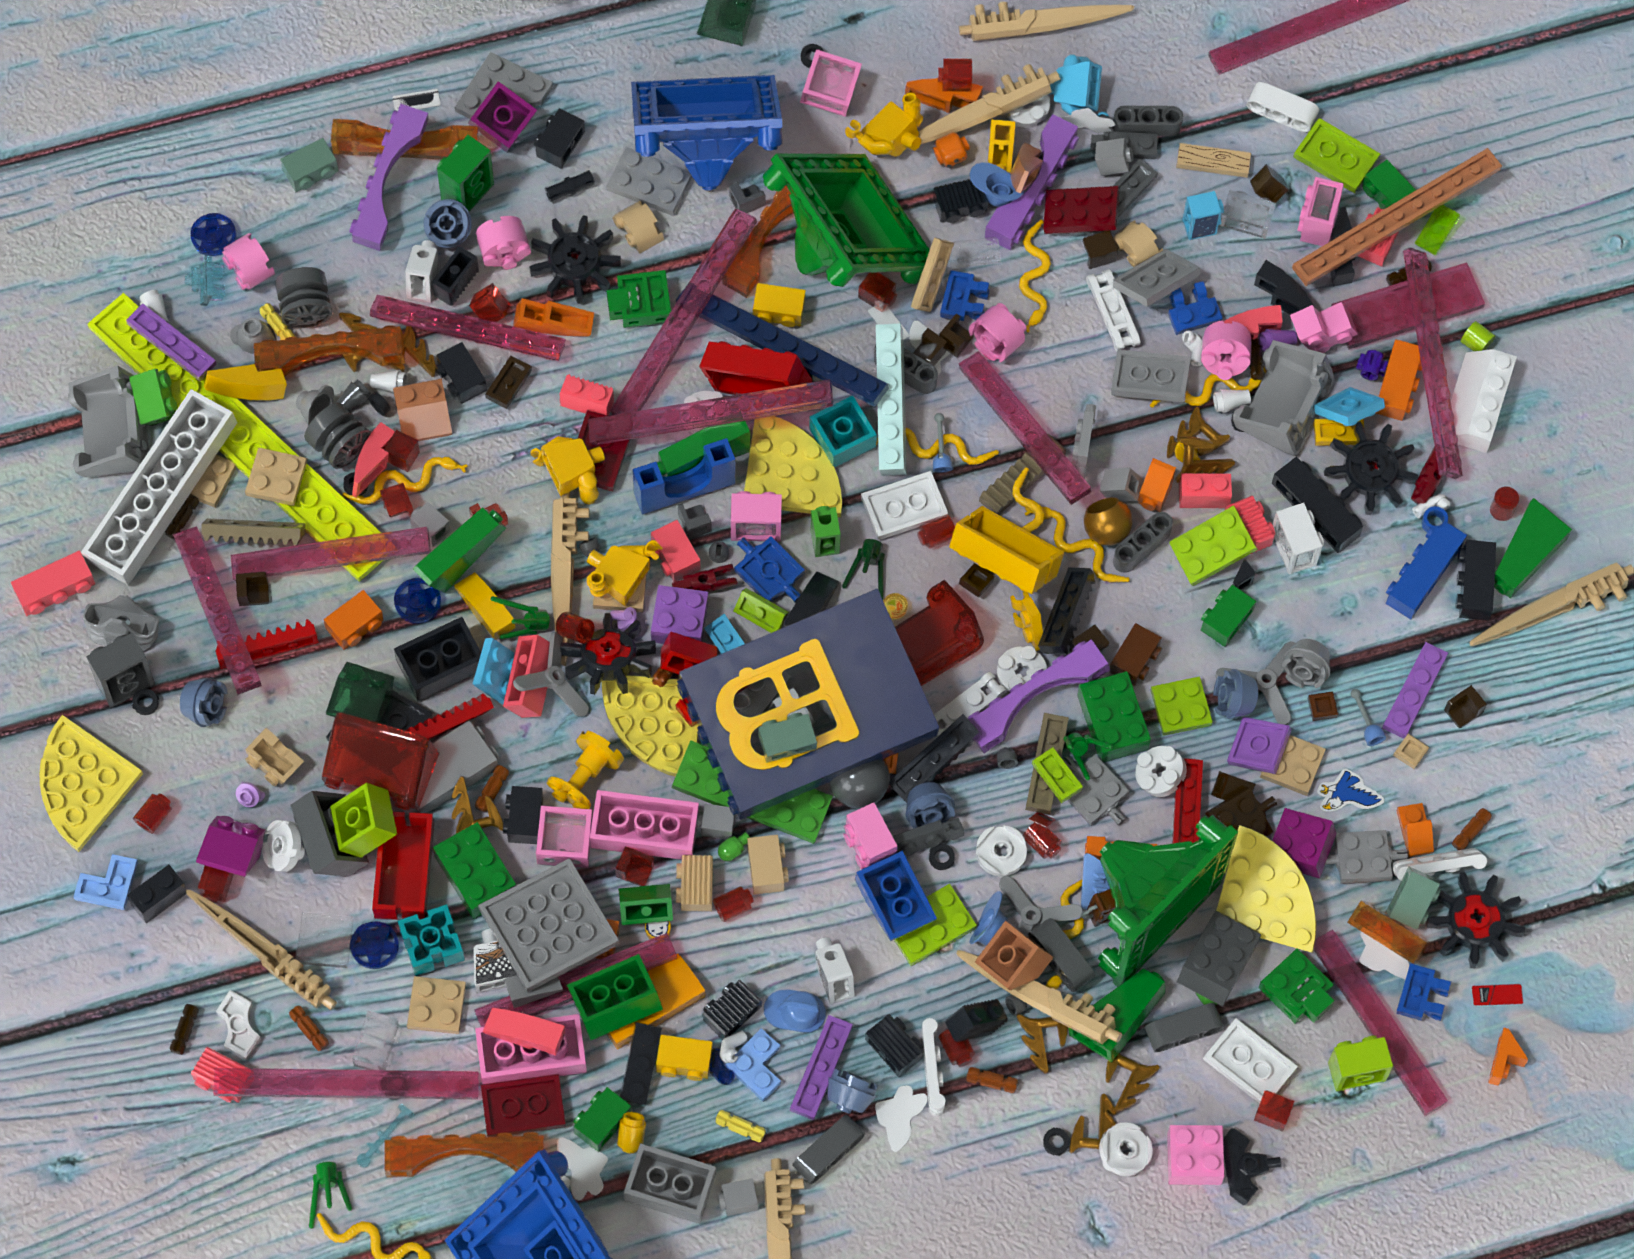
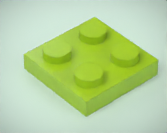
M1200 676L1151 686L1150 691L1163 736L1212 726L1213 722Z

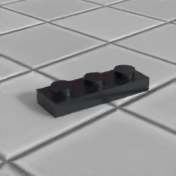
M635 1023L620 1097L627 1102L646 1105L662 1030L661 1027Z

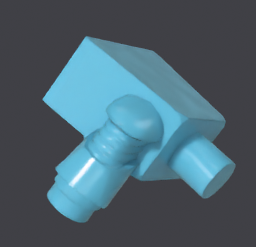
M1074 54L1068 55L1064 60L1063 67H1059L1056 70L1060 80L1050 85L1052 91L1050 94H1054V101L1061 104L1062 110L1068 115H1071L1075 110L1089 108L1093 112L1098 111L1102 66L1091 62L1086 56L1076 57ZM1100 112L1096 114L1098 117H1109V115L1105 112Z

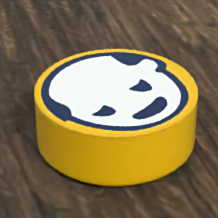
M670 921L645 923V933L652 941L660 942L670 935Z

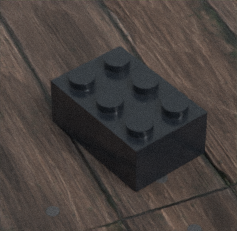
M463 617L394 648L395 659L417 702L475 675L481 651Z

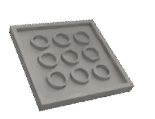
M570 858L478 905L479 911L527 992L619 945V939Z

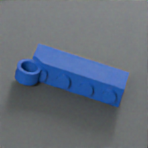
M1437 506L1428 508L1422 518L1421 525L1427 533L1425 537L1428 540L1424 545L1420 543L1412 554L1415 558L1411 564L1408 562L1404 564L1399 572L1401 578L1398 582L1393 581L1386 591L1388 595L1386 604L1410 620L1459 552V548H1462L1467 537L1465 533L1448 523L1447 512ZM1437 516L1441 519L1442 524L1434 526L1428 522L1427 518Z

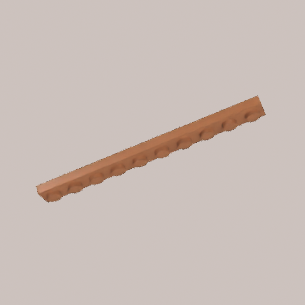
M1486 148L1293 263L1292 269L1304 285L1308 286L1501 170L1502 165L1489 148Z

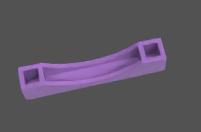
M400 104L398 111H393L390 119V124H393L390 133H385L382 141V146H385L382 154H377L374 162V167L377 169L374 176H369L366 184L367 196L366 198L362 197L358 205L357 211H360L358 220L353 219L349 233H352V241L354 243L378 251L381 250L388 231V221L382 203L385 181L397 160L411 147L421 142L428 123L427 112L404 104Z
M1052 114L1041 133L1040 146L1043 163L1036 180L1020 198L995 210L986 226V239L1008 250H1011L1014 243L1019 244L1024 234V226L1031 224L1035 216V207L1037 205L1041 206L1046 197L1045 190L1048 186L1052 187L1055 183L1058 168H1063L1068 160V151L1075 149L1079 141L1077 136L1078 126Z
M1092 639L1087 643L1083 641L1073 648L1072 653L1066 657L1064 655L1059 656L1052 662V666L1046 670L1040 669L1031 676V680L1025 684L1019 683L1010 690V694L1004 698L998 697L989 703L987 709L982 712L977 711L968 717V720L981 733L980 738L975 740L983 754L1005 740L1015 716L1035 696L1061 685L1083 684L1094 681L1110 671L1108 662Z

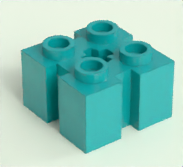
M447 904L428 910V917L419 920L417 914L398 920L399 930L416 977L435 971L434 964L442 961L445 967L465 961ZM434 938L435 942L428 943V939Z

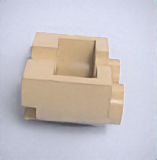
M641 201L623 209L612 217L617 228L625 229L628 233L625 235L626 241L631 248L635 247L639 254L664 241L663 233L655 225L657 219L647 204L642 205Z
M1133 220L1112 236L1117 250H1123L1128 254L1127 260L1132 267H1136L1163 251L1154 242L1157 239L1156 235L1142 222L1137 225L1136 221Z
M267 728L245 749L248 755L245 759L246 762L255 770L259 767L266 774L264 776L265 779L273 786H276L278 783L283 784L304 762L296 753L285 747L279 738Z

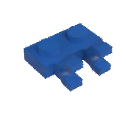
M950 270L940 317L952 319L957 313L961 316L960 321H964L966 315L974 320L978 319L985 312L984 304L970 303V295L974 294L980 299L988 300L990 292L989 282L974 281V274Z
M1204 281L1194 283L1195 289H1192V293L1196 299L1195 303L1184 304L1181 288L1171 292L1172 295L1169 296V299L1174 309H1170L1168 315L1175 335L1182 334L1188 330L1192 331L1207 327L1223 320L1215 297L1210 299L1207 297Z
M1410 963L1396 1014L1422 1021L1423 1014H1426L1432 1019L1441 1021L1445 1005L1427 1001L1430 990L1440 996L1447 997L1451 981L1434 978L1435 970Z

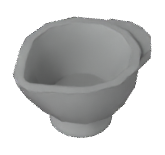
M256 318L246 319L242 324L233 327L230 332V338L233 343L239 345L243 351L251 354L263 352L274 344L276 340L274 333L267 324Z
M324 385L319 390L303 391L299 394L296 406L301 410L308 425L322 410L334 403V390L331 386Z

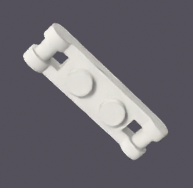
M1110 269L1102 271V274L1086 276V282L1092 291L1112 338L1114 349L1117 352L1118 350H1124V347L1130 345L1132 347L1140 345V338L1120 291L1113 288V274ZM1103 283H1105V284L1107 285V286L1101 287V288H1100V286H1099L1100 284H1103ZM1127 331L1128 336L1121 338L1120 333Z
M991 672L986 673L978 682L934 714L937 723L942 722L945 726L944 729L939 728L937 737L962 714L968 719L973 713L977 711L982 712L987 709L991 701L1002 697L1007 692L1006 688L995 681L996 677ZM986 687H988L992 691L987 696L982 691Z
M1469 848L1398 860L1392 864L1391 868L1393 874L1401 881L1408 866L1432 876L1436 871L1456 872L1460 870V867L1472 865L1477 869H1482L1487 864V858L1478 849Z
M928 1018L922 1023L921 1031L928 1107L932 1115L939 1116L944 1112L946 1100L939 1093V1087H943L942 1071H937L936 1062L941 1061L940 1047L934 1044L938 1024L934 1019Z

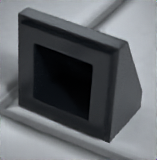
M1246 559L1243 560L1232 584L1240 590L1252 584L1255 576V571Z

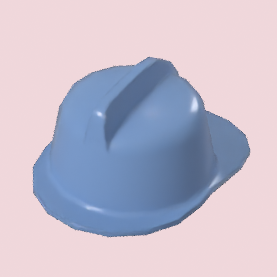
M982 162L971 168L969 173L971 182L980 191L985 193L987 201L993 206L1001 207L1020 198L1024 191L1018 193L1014 189L1011 182V173L994 164Z
M1001 891L994 893L987 902L977 928L970 938V944L978 941L987 946L1005 921L1008 922L1007 917L999 909L1002 901Z
M778 990L766 999L764 1015L767 1021L774 1027L798 1032H812L823 1024L826 1018V1009L823 1002L817 996L806 991Z

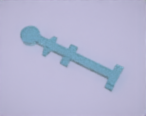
M400 1103L397 1108L402 1112L384 1133L381 1130L376 1133L379 1138L374 1144L367 1143L370 1149L366 1153L358 1155V1165L362 1168L368 1167L371 1163V1156L374 1153H381L378 1148L384 1141L389 1143L392 1140L389 1138V1135L406 1116L412 1118L415 1114Z

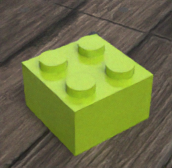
M365 783L330 806L339 851L362 858L397 835L387 789Z
M1368 1036L1363 1038L1362 1042L1353 1044L1351 1041L1338 1043L1328 1060L1336 1092L1385 1082L1393 1068L1385 1037L1377 1038V1036Z

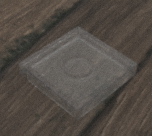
M302 912L296 960L303 965L348 968L354 917Z

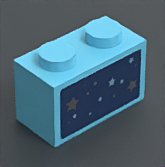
M1215 191L1187 197L1182 220L1189 240L1217 234L1224 208L1222 200L1217 199Z

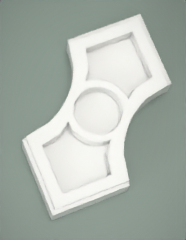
M229 990L216 1010V1013L223 1018L228 1028V1036L224 1047L241 1058L248 1060L261 1040V1037L249 1024V1013L253 1004L246 998Z

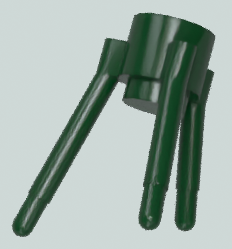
M875 539L864 540L862 548L858 549L857 556L842 584V588L845 589L861 559L864 562L863 573H867L869 565H874L878 562V591L883 600V562L885 554L882 553L883 544Z

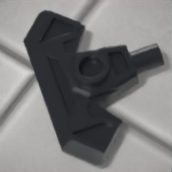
M1231 1128L1223 1138L1225 1168L1230 1196L1244 1206L1247 1205L1258 1190L1249 1179L1268 1173L1269 1168L1281 1167L1280 1157L1267 1158L1266 1154L1244 1153L1250 1140L1235 1128Z

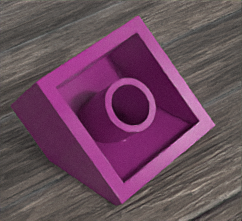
M216 816L207 829L196 863L245 877L261 856L266 829L259 828L253 823L234 821L229 816Z

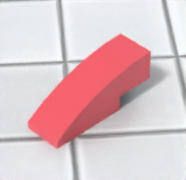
M1281 305L1248 310L1225 320L1224 323L1232 324V321L1244 325L1249 330L1251 339L1258 338L1261 332H1265L1266 329L1281 330L1283 323Z
M382 422L371 432L359 454L352 492L355 498L387 468L389 452L395 447L396 432Z
M492 1008L483 1033L530 1050L535 1048L556 1056L565 1035V1026L515 1011Z

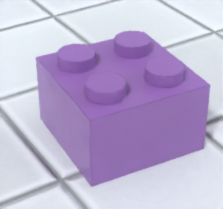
M658 585L651 627V641L655 640L656 643L664 644L670 631L702 641L708 609V592Z

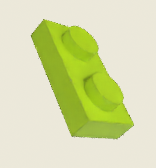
M747 588L742 590L733 612L770 633L782 628L789 613Z
M1053 747L1032 760L1033 767L1061 804L1082 791L1083 786Z

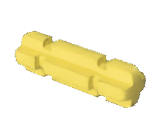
M266 303L264 306H261L259 309L260 314L267 320V323L276 335L280 337L283 344L289 345L294 342L295 335L287 328L288 326L282 323L281 317L274 311L275 309L272 305Z
M720 1110L715 1119L716 1124L722 1127L728 1126L729 1130L745 1137L750 1136L752 1140L758 1143L763 1140L766 1133L765 1128L758 1125L753 1126V1123L733 1115L732 1117L729 1112Z

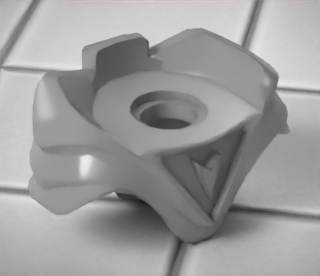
M119 595L112 601L91 603L85 608L83 620L91 640L96 644L107 646L113 643L114 639L118 636L133 633L144 652L158 638L159 619L140 607L129 596ZM120 618H127L130 621L129 626Z

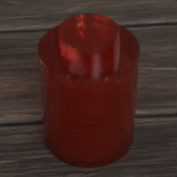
M1507 486L1501 487L1496 491L1490 505V513L1495 519L1507 521L1513 517L1519 503L1517 491Z
M946 514L920 525V531L917 532V536L921 545H926L930 549L951 540L955 526L950 516Z
M563 612L558 617L555 625L556 632L560 636L582 644L590 641L595 630L594 623L590 619L571 612Z
M160 793L158 795L151 794L133 817L134 822L148 833L153 834L171 812L172 808L169 806L171 801Z
M1034 822L1022 835L1025 841L1043 859L1047 857L1050 859L1054 858L1062 849L1060 847L1062 841L1048 827Z
M741 886L713 899L714 907L722 922H726L751 910V903L754 902L748 888L744 890Z
M948 1029L938 1036L952 1065L963 1067L973 1061L972 1057L975 1055V1052L969 1040L954 1041Z

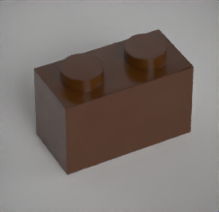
M1135 623L1111 661L1109 672L1115 675L1127 671L1133 686H1136L1139 679L1144 681L1150 671V667H1148L1150 661H1156L1163 649L1160 647L1162 637Z

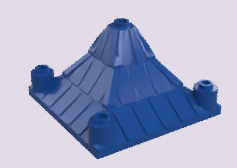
M775 75L631 82L636 152L641 153V156L644 157L654 156L655 152L660 150V142H662L664 147L684 161L685 166L698 186L704 190H714L717 186L721 185L733 163V159L754 141V138L758 137V145L768 151L778 149V146L783 143L782 115Z
M545 1149L538 1151L445 1239L446 1244L456 1259H612L601 1238L585 1218L583 1211L576 1200L573 1199L564 1181L561 1180V1177L568 1170V1161L565 1155L559 1151L547 1153Z

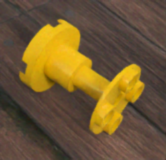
M582 731L576 739L578 746L583 750V753L575 762L578 767L568 782L551 776L547 780V785L554 790L552 796L562 803L568 801L573 804V808L590 809L591 803L580 792L590 777L596 778L604 766L614 770L618 769L624 761V757L618 749L613 752L608 747L611 743L605 738L591 731L586 733Z

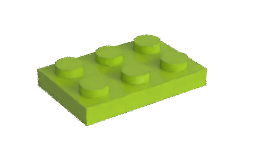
M1319 118L1294 152L1293 158L1332 181L1343 183L1344 188L1355 193L1364 181L1365 175L1371 171L1380 158V153Z
M1234 505L1169 542L1192 586L1258 550Z
M950 883L926 897L937 920L894 940L910 966L977 928L976 923Z

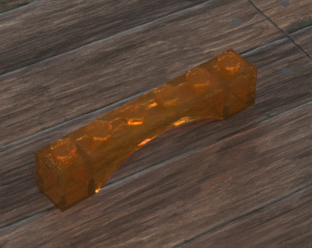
M333 119L331 133L333 154L364 156L382 154L385 147L382 146L384 135L386 132L390 133L391 130L368 125L358 120ZM452 125L434 131H424L421 142L411 147L401 157L442 159L443 157H448L454 145L459 140H463L467 135H470L479 142L478 126Z
M787 186L781 191H776L771 206L764 208L758 224L751 226L747 233L748 238L744 243L740 242L734 251L735 256L731 261H726L721 269L722 284L746 298L760 280L759 257L763 244L780 222L794 214L789 196L791 192Z
M388 325L380 329L371 330L363 328L355 332L338 331L329 335L313 334L310 337H288L285 340H264L261 343H254V359L257 371L282 369L284 377L305 362L334 354L360 356L380 366L406 364L404 336L400 326Z
M527 1132L523 1136L499 1133L496 1137H486L485 1134H472L470 1138H459V1135L450 1134L445 1135L444 1138L433 1139V1136L421 1135L417 1139L394 1136L391 1137V1140H385L386 1178L413 1177L436 1161L461 1155L482 1156L494 1159L517 1172L538 1151L545 1149L544 1136H539L535 1132Z

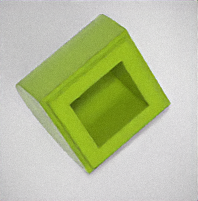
M1475 321L1466 330L1460 342L1472 351L1486 350L1495 340L1496 335Z

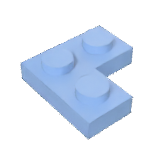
M112 854L105 878L80 873L73 896L74 899L125 910L128 901L127 894L130 893L138 860Z
M761 1028L735 1054V1056H738V1059L734 1063L725 1064V1068L762 1102L781 1084V1080L764 1066L780 1049V1045Z

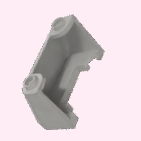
M1273 340L1263 355V362L1267 372L1250 406L1241 405L1234 411L1233 422L1239 430L1287 454L1297 456L1313 427L1314 419L1318 417L1315 414L1314 405L1327 399L1333 386L1334 374L1325 353Z
M119 366L68 383L69 403L81 411L84 452L76 454L73 461L75 473L82 477L135 472L151 449L150 426L140 424L129 379L130 376L134 375Z

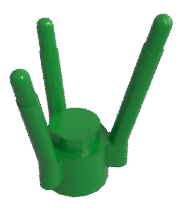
M494 596L490 598L491 601L528 612L525 614L524 619H512L511 621L512 624H524L527 629L501 634L500 639L536 634L537 631H546L549 628L550 617L546 611H539L538 607L526 606Z
M1072 733L1069 736L1063 737L1066 748L1073 754L1087 781L1090 780V776L1081 756L1087 752L1089 743L1109 749L1113 748L1112 744L1092 738L1090 735L1083 737L1080 733Z
M322 1162L316 1165V1174L313 1175V1192L309 1217L310 1229L314 1228L319 1184L320 1187L325 1188L327 1208H332L331 1187L336 1186L337 1182L347 1210H352L343 1182L342 1172L337 1171V1164L335 1162Z

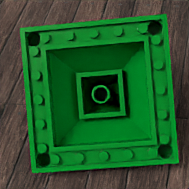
M776 153L771 159L773 164L763 174L764 185L771 191H781L787 186L791 192L789 196L798 227L795 235V261L798 270L802 274L814 276L826 273L828 281L833 286L844 287L857 273L900 272L901 278L906 283L915 285L919 283L930 249L866 154Z
M1214 815L1209 818L1204 816L1196 825L1198 829L1196 835L1200 840L1194 843L1187 841L1153 846L1152 844L1116 840L1114 843L1107 842L1100 850L1102 855L1100 862L1110 892L1115 900V909L1108 916L1110 920L1108 926L1117 933L1120 945L1119 950L1116 947L1112 949L1107 947L1098 957V960H1100L1098 966L1113 979L1115 986H1120L1134 976L1223 883L1238 835V831L1231 825L1225 826Z

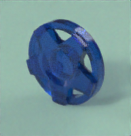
M209 213L201 216L194 222L190 232L194 248L205 256L222 255L223 248L236 241L237 235L233 222L227 216L219 213ZM217 219L222 220L227 224L220 225ZM206 221L205 227L198 228L201 223ZM232 235L231 240L228 241L227 237ZM195 239L202 241L200 246Z
M422 578L406 580L397 588L394 595V605L397 613L409 623L427 622L437 615L441 607L440 591L433 587L422 589L420 584L429 586ZM408 586V593L401 594V592ZM437 598V603L434 607L431 602ZM400 607L406 608V613H403Z
M378 921L368 922L360 925L353 933L350 941V950L355 961L362 967L380 969L389 965L397 956L399 940L396 932L388 924ZM372 927H378L375 931L370 929ZM390 933L394 938V943L388 941ZM360 936L361 941L355 944L357 937ZM383 955H390L385 961L381 962ZM367 956L369 963L364 962L359 957Z

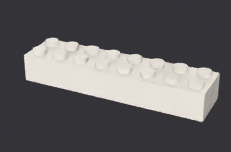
M192 389L189 391L81 551L88 563L129 586L236 426L237 421L233 412Z

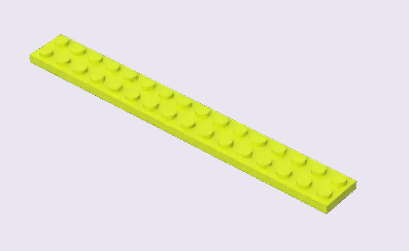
M124 292L87 323L88 328L137 374L152 369H158V371L166 370L171 378L172 385L170 388L172 396L177 402V409L192 389L233 412L237 424L219 451L227 459L231 460L248 478L250 477L258 447L298 456L237 398L205 390L206 376L201 381L197 380L127 325L126 320L139 306ZM308 464L305 468L295 505L291 506L274 502L296 523H305V532L359 582L395 550V545Z

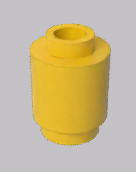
M627 1112L620 1120L617 1145L622 1148L623 1152L636 1153L640 1143L644 1144L646 1122L642 1114Z

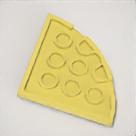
M755 412L744 491H748L751 494L774 492L777 495H782L781 510L811 514V510L821 506L836 507L837 516L841 518L842 496L839 479L834 466H832L822 447L809 434L796 425L779 417Z
M626 675L628 680V693L623 694L618 688L616 680H602L605 711L620 741L634 756L660 772L676 777L690 740L697 743V727L699 726L697 723L690 727L676 710L678 700L682 699L677 689V679H669L665 686L659 687L652 683L653 677Z
M62 715L48 736L43 758H41L39 772L40 790L45 809L52 824L63 839L76 851L80 852L140 779L143 772Z
M1239 825L1237 839L1231 854L1216 911L1260 933L1261 939L1313 953L1317 924L1313 897L1303 873L1288 853L1275 842L1255 830Z

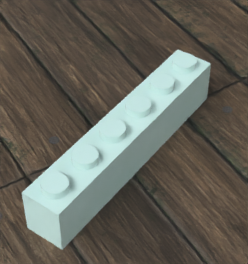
M900 323L876 325L877 378L888 383L889 387L878 403L879 471L882 476L907 475L903 329Z

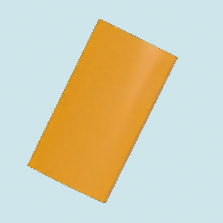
M679 954L674 955L648 971L663 1010L607 1033L617 1050L632 1041L636 1022L658 1026L706 997L705 989Z

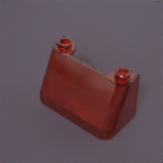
M945 579L933 586L927 593L926 598L929 606L895 626L921 686L977 652L984 643V636L974 611Z
M336 713L321 779L326 787L334 790H339L340 787H345L346 784L359 788L363 784L369 783L387 789L389 797L396 802V807L403 810H409L410 808L419 810L439 752L429 739L418 734L344 713Z

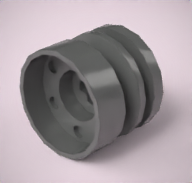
M314 267L294 268L277 277L275 285L278 300L280 301V314L282 323L286 326L307 328L324 323L331 317L332 309L330 298L327 294L325 272L321 269Z
M337 402L326 407L311 421L304 437L305 441L316 451L322 452V457L329 461L333 468L340 469L350 464L359 456L371 431L363 426L361 421L354 420L353 414L342 403Z

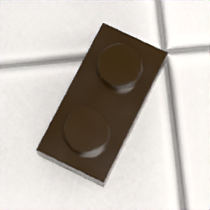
M510 355L486 392V399L507 409L531 373L532 366Z

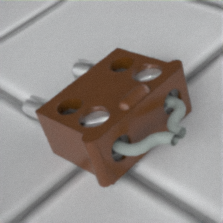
M1110 889L1094 894L1087 911L1081 913L1082 918H1091L1094 927L1110 921L1108 916L1115 909V900Z

